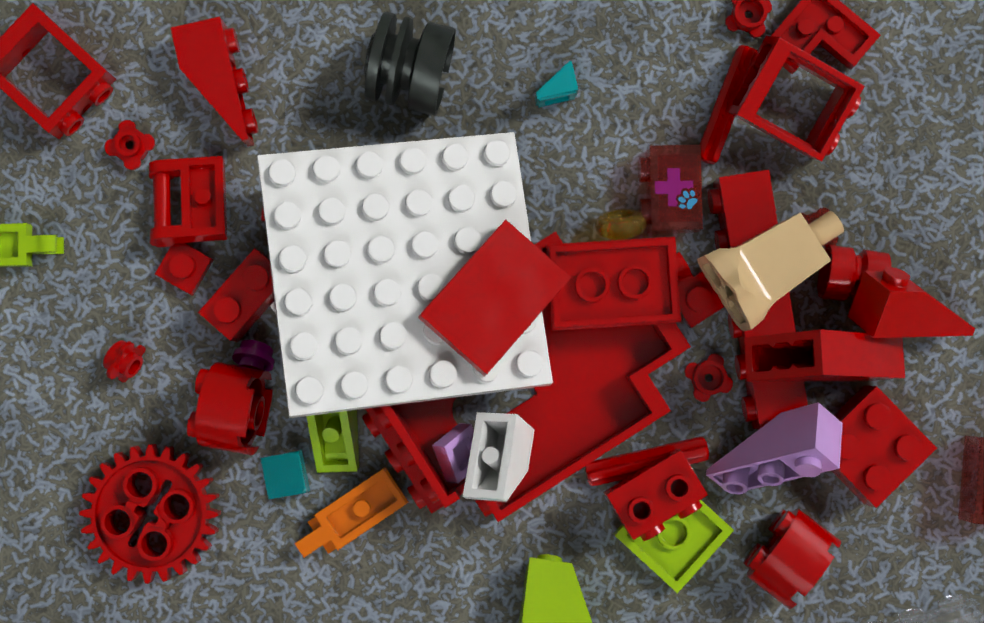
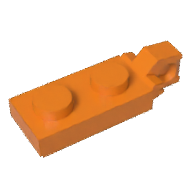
M384 467L314 515L315 517L308 521L313 531L298 540L295 546L303 558L322 545L328 554L335 549L338 551L409 503L388 469Z

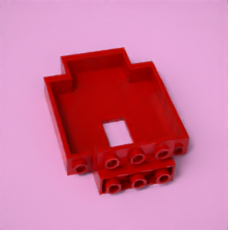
M555 231L536 243L535 246L546 254L547 244H561L563 242ZM550 303L544 308L542 314L553 384L550 386L534 387L536 395L506 413L518 414L535 429L529 469L507 502L475 500L485 517L493 514L498 522L671 411L648 374L691 347L676 323L552 331ZM456 397L365 409L367 413L362 416L364 423L374 437L381 434L390 449L384 453L397 473L404 470L412 482V485L407 487V490L419 509L427 506L432 514L444 506L446 508L460 499V495L464 491L466 477L459 483L446 482L432 447L435 442L458 425L452 412Z

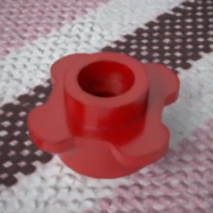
M731 0L733 9L731 15L725 20L726 27L732 32L737 30L748 32L752 38L761 37L766 31L764 21L772 10L771 2L769 0ZM750 11L752 17L747 18L745 12Z
M124 120L119 124V131L114 138L105 142L104 149L109 156H117L121 159L125 168L136 170L141 166V160L146 157L148 151L154 149L155 139L152 135L143 134L137 130L136 124L133 121ZM129 141H132L134 144L131 149L126 147Z
M124 340L113 344L103 360V366L107 369V377L111 380L118 377V380L121 382H126L128 378L135 376L142 367V355L146 348L142 345L134 347L132 342Z
M711 354L706 361L698 364L691 362L685 367L684 374L687 378L691 379L694 386L693 396L696 400L706 402L711 395L719 392L728 393L732 389L733 381L728 377L727 371L723 367L724 359L722 356ZM706 374L712 375V380L710 382H707L705 380Z

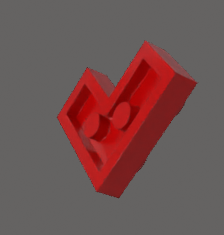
M801 0L771 36L781 37L808 54H811L817 45L820 44L851 70L881 35L840 0ZM788 60L782 66L791 74L799 68Z

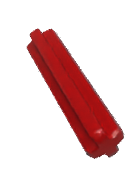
M740 45L735 51L696 152V158L702 162L715 164L719 160L735 116L726 112L725 109L757 53V50L754 48Z
M695 437L594 460L585 466L587 480L590 486L624 480L675 448L683 452L689 464L707 461L709 459L708 445L704 437Z

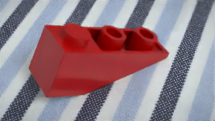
M220 16L171 27L179 69L248 147L253 146L252 134L258 133V125L253 109L245 108L242 94L249 92V86L244 69H237L233 54L240 52L235 29L233 27L227 29Z

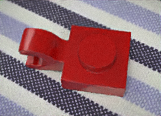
M678 252L677 266L681 316L688 327L693 328L724 308V305L704 273L700 271L693 276L687 262L681 253Z

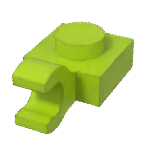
M27 223L0 224V267H33L32 254H64V237H57V235L32 236V225Z

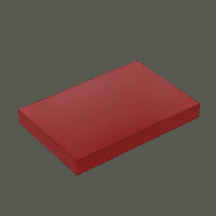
M505 219L423 310L418 318L485 377L571 279V276Z
M675 236L546 245L547 256L571 276V279L550 302L552 331L681 322Z

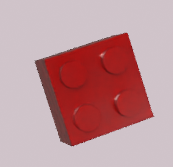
M863 386L834 415L843 424L840 469L832 470V472L863 504L877 508L937 449L877 386Z

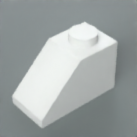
M477 412L463 491L465 499L507 502L528 472L535 429L518 414Z

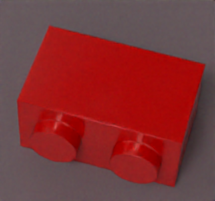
M254 248L198 312L230 341L239 342L275 301L269 258Z

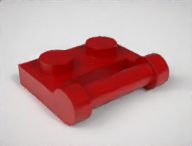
M223 156L163 159L150 162L149 178L153 180L154 228L150 229V244L155 247H170L175 243L227 240L226 182ZM174 177H181L182 225H171L170 180Z

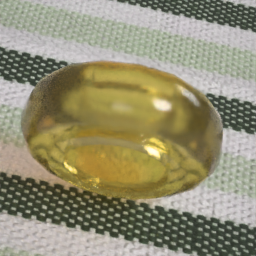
M633 209L607 211L595 221V229L598 235L612 240L633 238L643 233L647 227V219L644 214Z

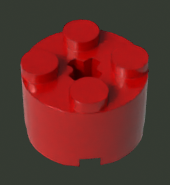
M221 362L214 363L210 369H200L195 381V392L199 394L196 411H193L188 419L187 435L196 438L197 443L203 447L250 456L254 455L259 446H254L252 443L256 435L264 437L267 429L273 390L265 388V379L272 380L270 372Z
M799 508L793 512L789 510L786 512L783 509L768 528V530L774 533L765 546L757 543L743 561V564L749 567L746 576L788 609L797 605L790 598L797 591L805 597L827 570L834 559V556L828 552L830 546L839 548L841 545L840 539Z

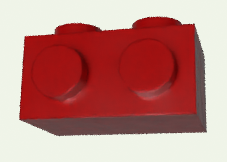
M676 448L603 492L628 535L633 540L641 537L643 541L649 540L665 529L663 522L676 514L680 519H683L702 507L699 500L708 496L683 452Z

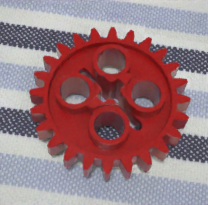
M148 444L144 456L139 445L130 447V459L123 452L114 454L116 467L108 462L99 465L105 475L104 478L100 476L89 478V482L96 488V491L82 494V498L91 502L92 505L91 508L79 511L80 516L91 518V524L82 528L81 533H94L95 539L89 543L87 548L89 550L101 547L103 552L97 562L100 564L112 559L114 561L111 570L113 575L125 567L128 568L127 581L131 582L142 572L145 584H149L154 580L156 571H158L160 578L165 582L171 579V567L179 575L187 572L185 559L194 565L201 561V557L196 551L197 548L205 551L211 549L212 544L204 536L205 534L212 535L218 533L219 528L210 524L209 520L221 515V511L210 508L209 502L216 500L220 495L219 493L206 492L205 488L214 479L209 477L200 480L197 475L202 470L203 464L199 463L189 468L187 466L189 453H183L177 459H174L173 446L165 447L162 454L159 455L157 444ZM140 472L147 474L152 480V489L148 495L141 494L136 489L135 479ZM170 480L172 485L169 491L162 497L153 512L158 519L145 524L137 544L132 546L130 544L132 536L147 517L146 511L142 508L154 504L162 492L165 481ZM175 494L184 496L189 503V511L184 517L176 515L171 508V501ZM118 509L125 511L130 518V526L127 531H121L114 525L113 516ZM153 531H157L165 536L167 547L164 553L155 552L151 548L149 537Z

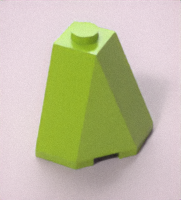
M541 554L537 558H529L525 574L519 623H592L572 563L562 562L561 557L551 554Z

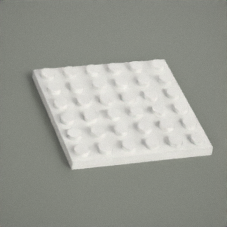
M514 132L257 156L289 418L550 386L553 384L542 312L485 377L418 318L423 310L505 219L531 241Z

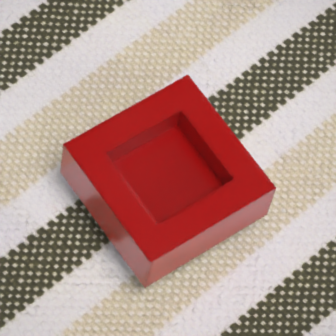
M175 243L173 246H170L155 275L193 296L214 259L186 243Z

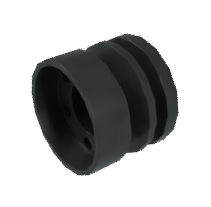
M385 11L380 18L376 31L370 39L366 54L364 96L366 100L376 102L381 95L384 84H386L385 102L387 105L393 106L401 89H407L409 110L436 116L445 89L439 87L442 72L449 73L456 28L428 22L419 40L413 38L414 27L411 17L406 16L403 19L398 34H395L396 14Z

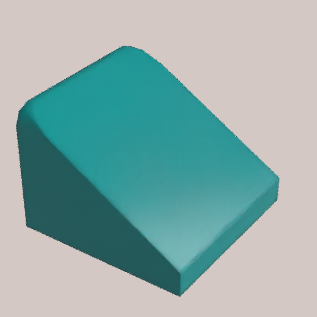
M572 61L565 64L536 92L535 105L538 108L575 100L579 89Z
M302 450L260 458L268 499L298 495L310 491Z

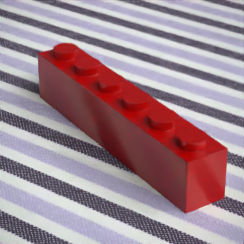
M769 170L719 177L713 182L714 189L708 190L711 214H718L720 230L714 233L716 250L719 248L729 249L737 247L778 224ZM788 292L777 300L768 310L765 319L752 330L742 331L733 321L730 314H728L730 335L732 339L738 338L741 353L740 355H735L736 374L739 380L745 379L747 396L741 398L745 421H752L753 429H760L781 412L807 406L804 381L747 382L744 338L796 332L790 293Z

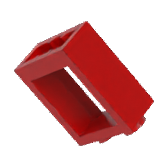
M34 3L0 37V89L44 130L58 139H61L64 134L66 136L74 134L84 123L85 119L82 115L93 104L95 106L101 105L113 92L111 85L116 78ZM48 32L92 71L50 116L43 112L6 77Z
M766 36L725 111L801 154L822 162L825 156L830 155L836 148L840 139V134L838 133L845 120L852 117L861 103L860 94L865 86L781 37ZM786 60L835 87L806 141L756 114Z

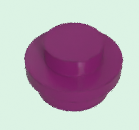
M255 340L242 341L240 347L234 350L232 356L233 361L238 366L271 371L275 364V360L272 358L273 349L267 344Z

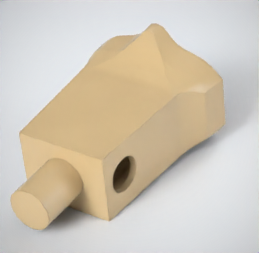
M828 211L810 224L807 223L801 213H798L737 247L729 249L719 248L697 258V261L736 325L742 331L752 330L765 319L768 310L777 300L831 261L822 246L842 234L844 227L838 216L832 211Z

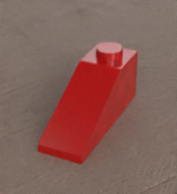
M886 267L884 271H864L848 314L852 321L873 338L973 336L975 331L972 325L911 281L908 273L893 267Z

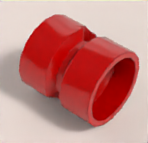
M828 244L824 250L831 261L819 269L818 296L838 301H845L849 296H852L854 300L864 271H884L886 267H891L889 253L863 249L859 255H856L853 248Z

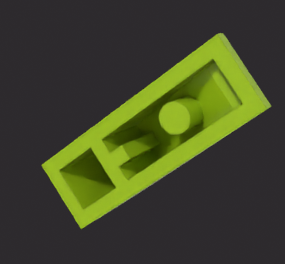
M357 410L306 416L317 473L358 472Z

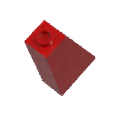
M818 329L744 338L747 382L876 381L905 378L903 337L873 338L868 333Z

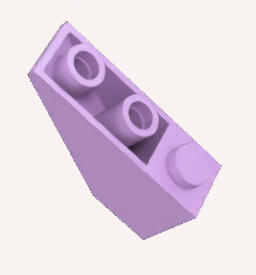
M819 402L781 412L706 470V476L730 494H743L751 489L764 486H778L785 481L802 477H816L823 472L840 469L843 423Z

